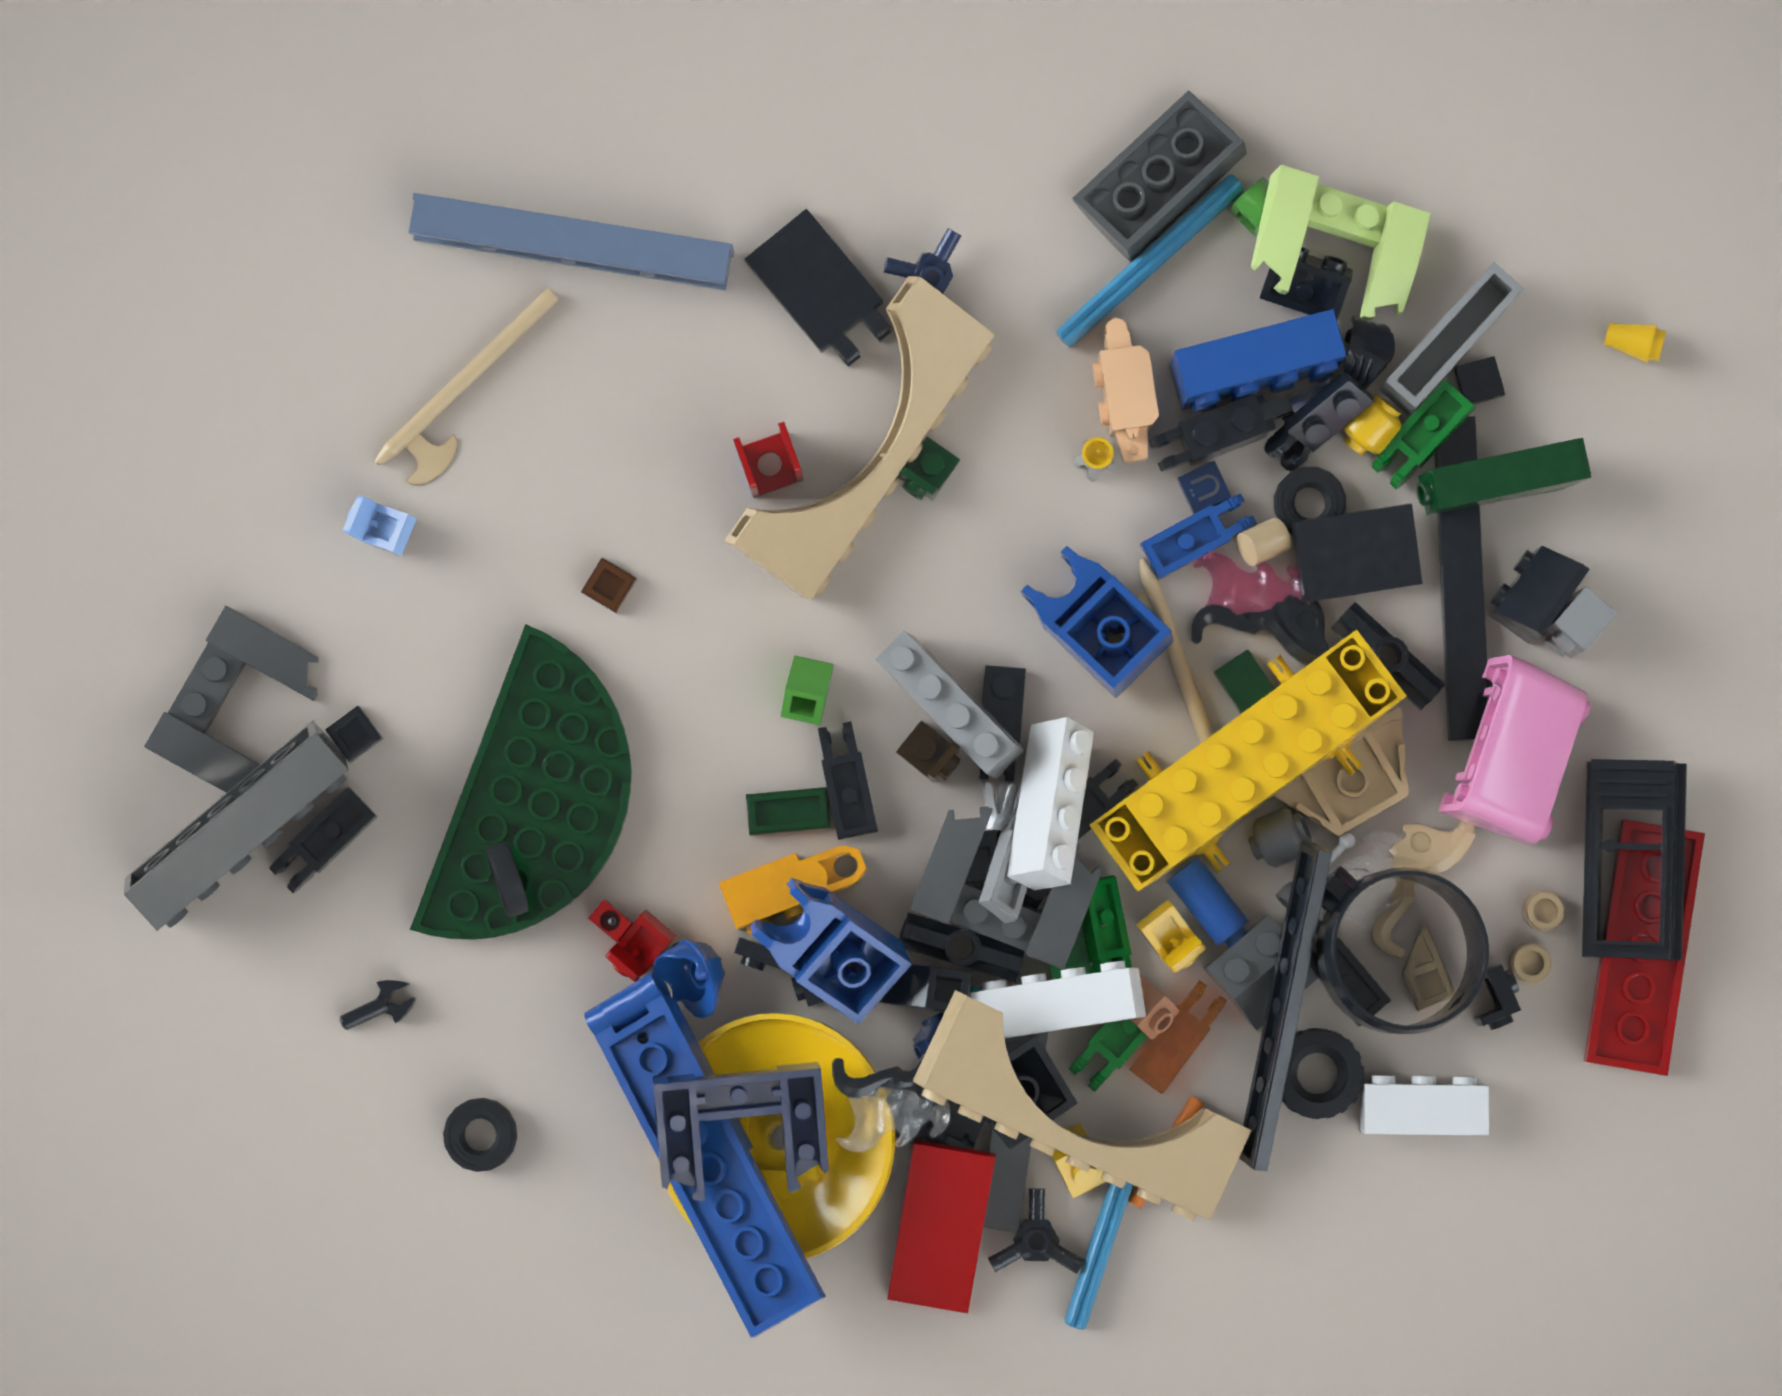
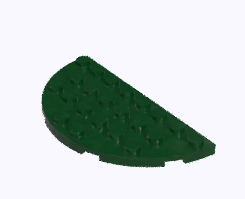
M525 624L410 930L448 939L477 940L500 937L535 926L560 912L590 886L606 865L621 836L631 796L632 767L629 744L618 709L599 678L580 657L563 643ZM506 842L510 847L528 902V911L514 917H508L505 913L486 854V848Z

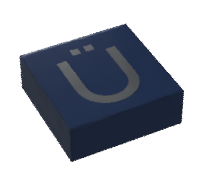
M1215 461L1177 478L1193 514L1210 505L1214 507L1231 498Z

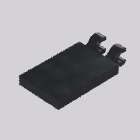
M807 208L744 259L745 263L820 353H823L831 346L848 367L861 358V356L859 355L860 351L845 334L862 321L879 342L892 332L890 324L876 310L883 304V299Z

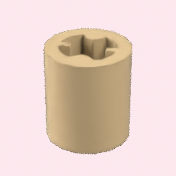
M1274 517L1239 533L1237 536V546L1243 559L1249 565L1255 566L1288 551L1291 547V538L1284 523Z

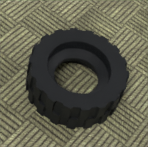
M1308 1028L1307 1030L1295 1033L1282 1102L1288 1109L1311 1119H1328L1345 1112L1351 1103H1355L1358 1099L1357 1094L1359 1090L1363 1088L1362 1075L1365 1072L1364 1066L1361 1065L1360 1059L1362 1058L1360 1053L1355 1050L1354 1044L1349 1039L1344 1038L1342 1034L1321 1028ZM1313 1053H1322L1329 1056L1335 1062L1338 1071L1334 1086L1329 1091L1321 1094H1313L1306 1091L1300 1085L1297 1077L1300 1062L1303 1058Z

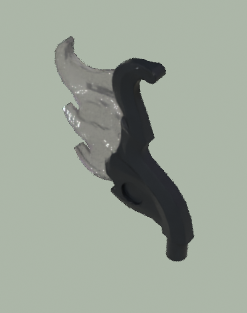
M925 1053L914 1068L909 1071H904L900 1067L894 1066L861 1078L849 1077L845 1073L843 1059H833L832 1076L834 1084L842 1094L848 1097L855 1117V1127L849 1138L837 1137L836 1139L841 1147L853 1152L867 1151L874 1147L882 1136L893 1130L898 1131L901 1135L895 1144L896 1147H902L912 1141L921 1126L928 1120H931L934 1124L930 1132L932 1138L941 1134L946 1129L950 1120L948 1099L944 1106L931 1101L921 1095L924 1088L913 1082Z

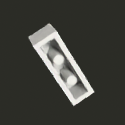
M1370 1075V1083H1364L1362 1090L1360 1089V1133L1489 1136V1086L1478 1084V1077L1453 1076V1084H1436V1076H1412V1084L1395 1083V1076Z

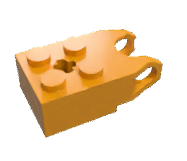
M844 845L800 860L798 854L794 853L718 883L736 929L742 930L746 928L747 933L751 935L750 925L755 920L771 923V918L781 914H785L786 919L790 920L803 913L801 904L790 894V888L786 885L792 877L807 884L827 888L832 893H837L857 884L867 871L860 850ZM849 855L856 859L858 864L857 870L850 877H840L835 872V862L839 857Z

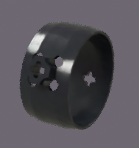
M1340 865L1327 876L1321 905L1326 913L1319 928L1316 944L1317 965L1325 989L1343 1013L1360 1025L1378 1032L1417 1034L1432 1031L1446 1025L1457 1018L1471 1004L1479 992L1486 975L1489 960V943L1480 913L1470 898L1459 887L1434 872L1407 867L1391 868L1371 873L1356 880ZM1383 879L1410 880L1436 892L1455 912L1466 940V967L1454 996L1441 1010L1431 1017L1410 1025H1398L1384 1021L1361 1007L1344 985L1336 960V939L1343 915L1362 891Z

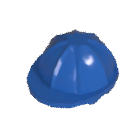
M688 939L674 943L670 949L656 958L653 969L670 985L672 997H675L677 1002L681 1001L686 1009L695 1017L707 1018L713 1015L718 1007L719 990L725 976L722 959L706 943L693 942Z

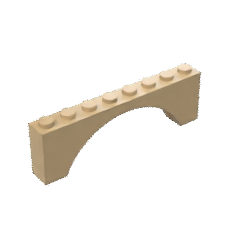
M908 276L886 308L898 339L902 375L901 390L895 416L886 438L877 453L851 481L827 497L813 503L782 510L747 508L724 540L796 594L811 600L814 595L819 596L827 588L831 580L829 573L837 562L841 563L849 556L854 547L852 542L860 529L864 530L872 523L877 514L875 507L881 498L889 496L897 487L900 481V477L897 475L906 462L910 464L917 458L923 448V444L920 443L929 430L933 431L939 426L945 417L946 411L943 409L952 397L955 398L961 394L969 381V378L966 376L974 364H980L991 350L992 346L989 343L995 334L921 277Z
M956 990L913 1079V1082L924 1088L921 1094L923 1097L942 1106L945 1105L947 1099L960 1104L958 1113L979 1123L983 1116L996 1121L995 1130L1014 1139H1017L1019 1132L1033 1138L1030 1146L1052 1156L1055 1149L1068 1154L1065 1162L1085 1172H1088L1091 1166L1104 1171L1101 1179L1123 1189L1126 1182L1137 1186L1139 1189L1136 1195L1156 1205H1159L1163 1198L1174 1204L1171 1209L1172 1212L1191 1221H1194L1196 1215L1211 1220L1252 1131L1204 1107L1179 1125L1146 1138L1111 1141L1094 1139L1068 1131L1048 1118L1035 1105L1017 1079L1006 1049L1003 1031V1012Z

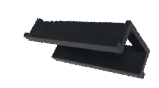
M1591 759V762L1587 761L1582 957L1683 960L1686 763L1665 760ZM1603 809L1663 810L1662 844L1615 843L1613 840H1606L1602 843ZM1602 849H1605L1607 852H1613L1615 849L1662 851L1659 942L1600 940Z

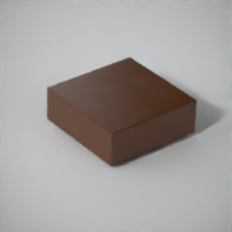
M601 558L581 593L617 614L636 583L637 578L606 559Z

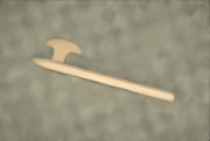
M547 288L384 445L375 459V463L377 465L383 464L397 456L406 447L416 458L417 468L405 482L411 485H422L442 474L452 463L457 452L458 441L455 435H452L442 445H432L420 433L559 300L556 295Z
M1141 558L1139 560L1140 575L1145 591L1135 594V596L1172 631L1173 643L1166 650L1201 744L1212 736L1214 732L1157 575L1145 558Z

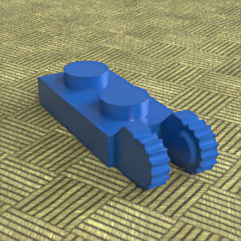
M1241 493L1214 507L1210 505L1140 543L1159 580L1229 543L1232 537L1257 524L1253 515L1238 520L1236 524L1225 529L1221 522L1220 515L1239 508L1245 502Z

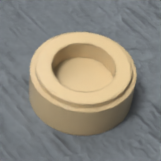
M1542 890L1534 892L1527 897L1523 904L1522 913L1525 922L1534 930L1551 931L1561 925L1565 918L1566 909L1559 895L1552 891Z
M1537 943L1521 944L1512 951L1509 957V969L1514 977L1522 983H1539L1549 975L1552 968V959L1549 952Z

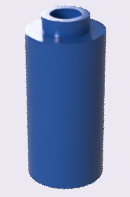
M1199 856L1166 881L1217 946L1225 942L1230 947L1247 933L1243 926L1249 922L1248 918Z

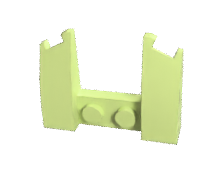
M1280 165L1270 175L1251 268L1255 271L1262 262L1267 264L1281 277L1274 289L1283 295L1288 293L1308 226L1374 248L1360 313L1361 319L1372 320L1375 317V308L1394 305L1395 316L1403 313L1417 271L1431 213L1395 201L1385 206L1318 184L1319 176Z

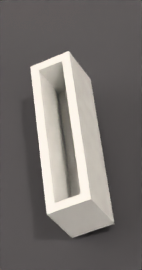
M1068 717L1032 724L1030 728L1007 877L1034 891L1069 885L1072 879L1094 732Z
M1125 961L1100 964L1101 972L1086 974L1085 967L1061 970V979L1048 981L1046 980L1045 973L1021 977L1022 985L1007 987L1006 980L982 983L983 991L970 993L971 998L1003 1012L1004 1038L1146 1017L1139 968H1126Z

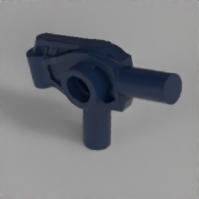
M947 228L933 254L931 252L922 253L915 264L887 257L883 273L908 278V276L921 277L944 294L953 278L951 264L947 261L962 235Z

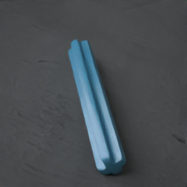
M1126 1182L1123 1189L1109 1183L1084 1259L1085 1261L1065 1316V1323L1071 1327L1084 1330L1087 1326L1133 1186Z

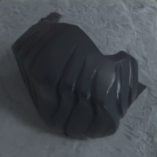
M1352 316L1351 322L1353 327L1346 332L1344 339L1349 346L1342 366L1344 372L1367 389L1393 359L1395 354L1394 335L1385 324L1369 323L1367 320Z

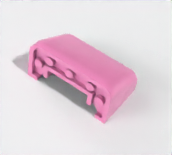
M1506 655L1488 659L1482 678L1491 681L1493 686L1484 690L1483 696L1487 697L1488 701L1465 771L1457 773L1455 781L1462 784L1457 786L1455 794L1444 793L1438 812L1520 843L1532 845L1540 839H1545L1551 831L1553 817L1550 814L1579 725L1585 722L1591 704L1587 701L1585 691L1527 661Z

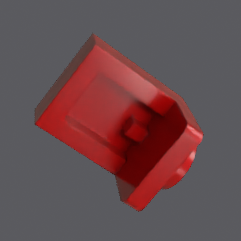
M645 910L638 916L618 943L607 952L605 957L612 963L614 969L619 974L629 977L633 982H636L654 965L656 958L667 949L677 935L648 910Z

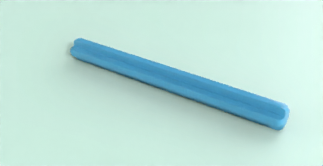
M1232 174L1228 175L1057 330L1060 340L1068 347L1073 346L1243 193L1244 186L1238 178Z

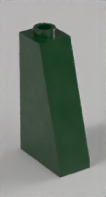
M1577 438L1431 469L1418 476L1419 482L1417 483L1416 491L1419 503L1425 507L1426 515L1561 491L1590 479L1592 476L1584 439Z

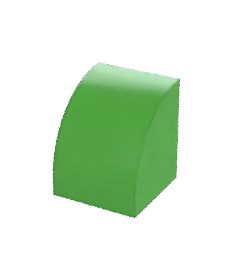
M1264 177L1254 183L1233 204L1230 211L1256 238L1269 184Z
M794 655L785 687L781 717L820 725L834 664Z

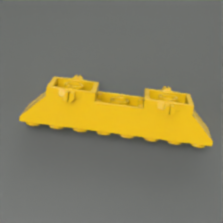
M1357 629L1296 674L1293 673L1281 655L1277 656L1275 660L1284 672L1279 670L1273 660L1270 661L1267 666L1280 681L1281 685L1168 768L1162 770L1150 754V751L1143 754V756L1152 767L1151 769L1141 756L1135 761L1149 781L1089 826L1137 892L1172 869H1175L1190 857L1202 853L1217 873L1223 868L1214 855H1217L1225 867L1231 863L1216 844L1223 833L1320 762L1336 757L1349 774V777L1355 771L1346 760L1347 758L1357 771L1363 767V764L1359 762L1349 746L1357 735L1373 725L1376 720L1403 700L1406 694Z

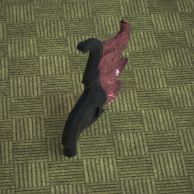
M1218 553L1206 554L1193 565L1194 568H1206L1212 576L1213 583L1206 607L1200 609L1193 618L1191 641L1194 644L1201 642L1203 629L1206 626L1219 624L1251 635L1267 630L1273 634L1291 657L1304 665H1309L1331 649L1325 640V617L1319 602H1310V605L1302 602L1297 569L1288 565L1286 571L1291 579L1288 582H1284L1276 576L1272 567L1265 561L1255 565L1257 570L1253 573H1246L1238 568L1232 559Z

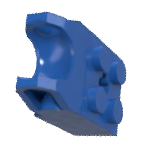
M1066 546L1061 551L1062 558L1071 567L1076 577L1075 586L1071 592L1064 597L1052 598L1026 585L1021 590L1022 596L1036 610L1044 630L1117 698L1173 643L1172 631L1099 563L1079 556ZM1110 632L1114 635H1118L1120 632L1124 633L1122 634V641L1112 644L1109 643L1107 634Z
M792 877L786 885L790 888V894L803 908L800 918L786 926H777L772 923L755 920L750 925L751 932L770 951L778 966L795 977L797 983L859 1025L912 965L905 946L901 940L827 888L807 884Z

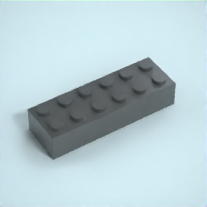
M311 721L125 878L124 896L156 931L165 924L169 928L173 927L188 913V910L185 908L197 897L201 901L205 900L218 889L220 884L217 880L228 871L235 874L245 867L252 859L249 853L260 844L266 848L276 841L283 833L280 827L292 817L298 821L308 814L315 806L312 800L324 790L327 794H330L339 788L347 779L344 775L348 771L345 756L315 721Z

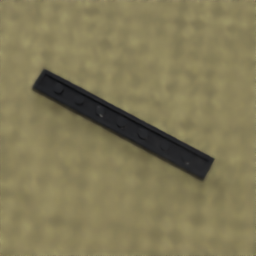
M1468 416L1435 452V468L1477 460L1475 416ZM1480 506L1437 513L1448 741L1475 740L1488 698L1483 696L1485 688H1488V680L1482 678L1487 665Z
M1301 841L1243 1123L1244 1127L1252 1131L1239 1159L1256 1171H1268L1332 856L1331 851L1315 842Z

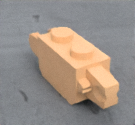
M1115 317L1109 322L1107 321V325H1105L1106 330L1103 331L1105 350L1100 351L1098 363H1092L1095 387H1102L1104 402L1098 403L1101 427L1108 426L1110 437L1115 436L1123 463L1140 462L1148 458V431L1151 430L1159 417L1150 352L1141 345L1132 346L1130 331L1127 330L1129 328L1127 322H1124V319Z

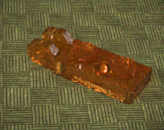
M1200 980L1191 989L1180 1005L1176 1004L1179 1013L1173 1019L1171 1026L1166 1031L1159 1033L1155 1039L1150 1040L1128 1069L1161 1095L1210 1031L1209 1026L1227 1003L1226 999L1219 996L1212 1001L1207 1008L1208 1011L1200 1021L1191 1015L1188 1011L1195 1002L1199 1001L1207 986Z

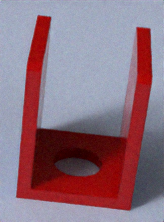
M784 421L778 423L780 433L744 446H742L739 437L733 439L753 498L803 481L802 470ZM766 453L776 454L781 460V469L775 475H764L758 468L759 459Z

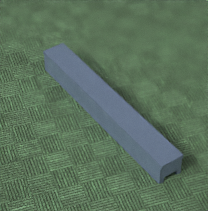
M413 193L414 205L409 234L414 235V241L726 291L731 258L734 257L733 244Z

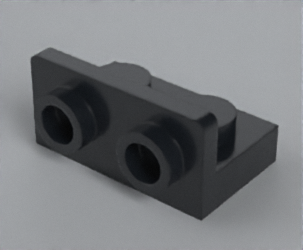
M1302 246L1289 292L1285 295L1278 293L1274 289L1281 277L1269 267L1260 293V299L1308 315L1334 309L1336 320L1338 319L1353 275V270L1347 267V262L1333 256H1325L1324 259L1308 255L1309 250Z

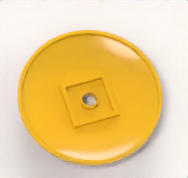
M768 1013L747 1016L725 1024L705 1036L699 1042V1045L715 1075L777 1069L776 1066L818 1062L820 1065L829 1165L828 1172L824 1173L818 1164L797 1177L802 1188L795 1192H788L784 1149L776 1147L772 1141L774 1129L781 1125V1114L741 1117L738 1119L753 1146V1149L749 1151L806 1259L836 1247L856 1232L869 1218L885 1191L894 1160L895 1124L886 1089L878 1087L872 1094L857 1098L842 1094L834 1084L832 1061L835 1058L843 1059L845 1073L852 1078H861L877 1072L873 1064L851 1040L839 1031L824 1023L799 1015ZM670 1183L667 1189L670 1197L685 1220L693 1227Z

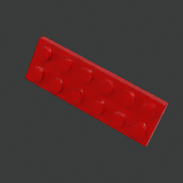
M1623 819L1620 823L1618 843L1662 844V826ZM1686 830L1683 960L1599 958L1583 1062L1668 1076L1705 833ZM1616 849L1602 940L1659 942L1661 850Z

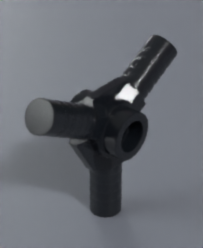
M1029 1188V1219L1023 1221L1013 1238L1014 1243L988 1257L995 1273L1021 1258L1024 1261H1049L1051 1258L1077 1274L1085 1261L1059 1245L1060 1239L1050 1221L1045 1219V1188Z

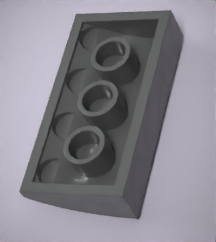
M1188 90L1072 199L1092 224L1131 262L1246 155L1245 143Z

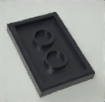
M1410 503L1291 522L1301 599L1304 603L1423 584L1413 507Z

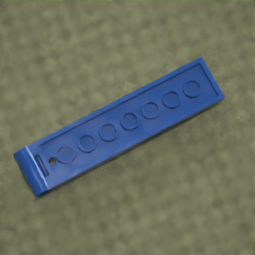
M653 971L585 1012L584 1017L659 1159L652 1078L694 1074V1077L715 1074L675 997H670L671 995L666 983L657 972ZM739 1119L700 1121L705 1201L692 1199L693 1187L672 1179L670 1183L750 1337L754 1338L820 1301L826 1295L749 1151L753 1149V1146Z

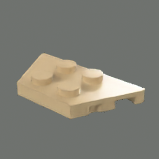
M1400 706L1376 720L1373 725L1357 735L1349 746L1359 762L1363 764L1360 770L1357 771L1347 758L1346 760L1355 771L1349 777V774L1336 757L1324 760L1283 788L1274 797L1295 811L1300 812L1303 816L1337 838L1408 797L1409 786L1405 764L1406 748L1402 726L1403 711Z

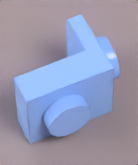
M358 495L348 513L343 531L364 543L402 556L417 519Z

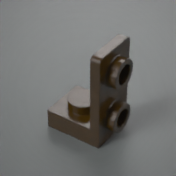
M922 720L896 751L899 756L933 783L939 776L946 781L960 764L961 760L957 756L960 746L955 742L950 744Z

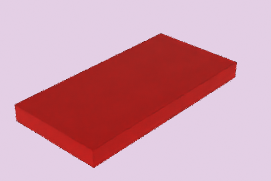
M914 1139L887 1300L968 1314L996 1153Z

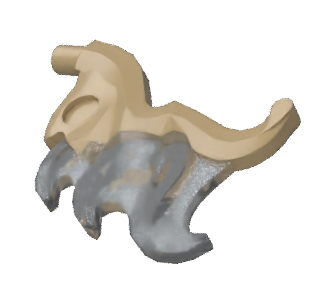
M1460 820L1458 828H1454L1453 831L1442 832L1422 824H1408L1402 826V832L1405 834L1403 839L1386 830H1375L1366 834L1360 840L1362 843L1373 842L1376 846L1375 850L1368 855L1358 856L1349 860L1343 865V868L1346 871L1353 870L1356 880L1371 873L1400 867L1418 868L1437 874L1448 870L1458 863L1468 851L1476 834H1473L1475 825ZM1383 879L1362 891L1353 900L1343 916L1354 918L1372 933L1373 941L1380 950L1401 958L1405 955V950L1393 944L1391 931L1416 897L1414 892L1416 882L1404 879ZM1324 909L1322 911V917H1324L1326 913Z

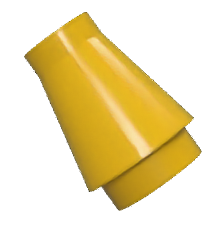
M1609 322L1604 346L1612 347L1647 364L1649 360L1659 362L1667 330L1658 329L1657 324H1617Z

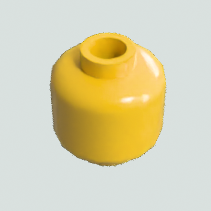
M1377 394L1373 396V404L1342 428L1348 435L1344 443L1361 456L1367 450L1373 454L1383 452L1402 426L1398 419L1401 413Z

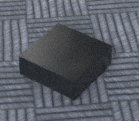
M1495 356L1454 368L1460 393L1473 405L1506 395Z
M356 706L325 729L350 763L383 740L381 734L360 706Z

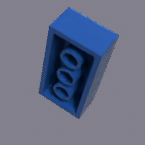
M1334 309L1175 350L1169 367L1181 410L1192 408L1193 414L1216 408V403L1224 399L1231 398L1233 402L1266 388H1270L1271 393L1282 392L1295 387L1294 382L1308 377L1310 383L1320 382L1328 377L1332 378L1333 372L1338 370V367L1345 359L1346 352Z

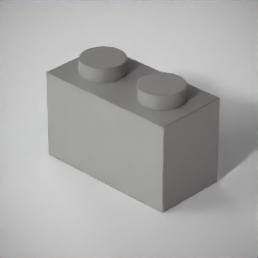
M1586 586L1571 595L1544 635L1547 638L1544 640V643L1557 655L1563 657L1567 654L1571 658L1585 651L1618 613Z

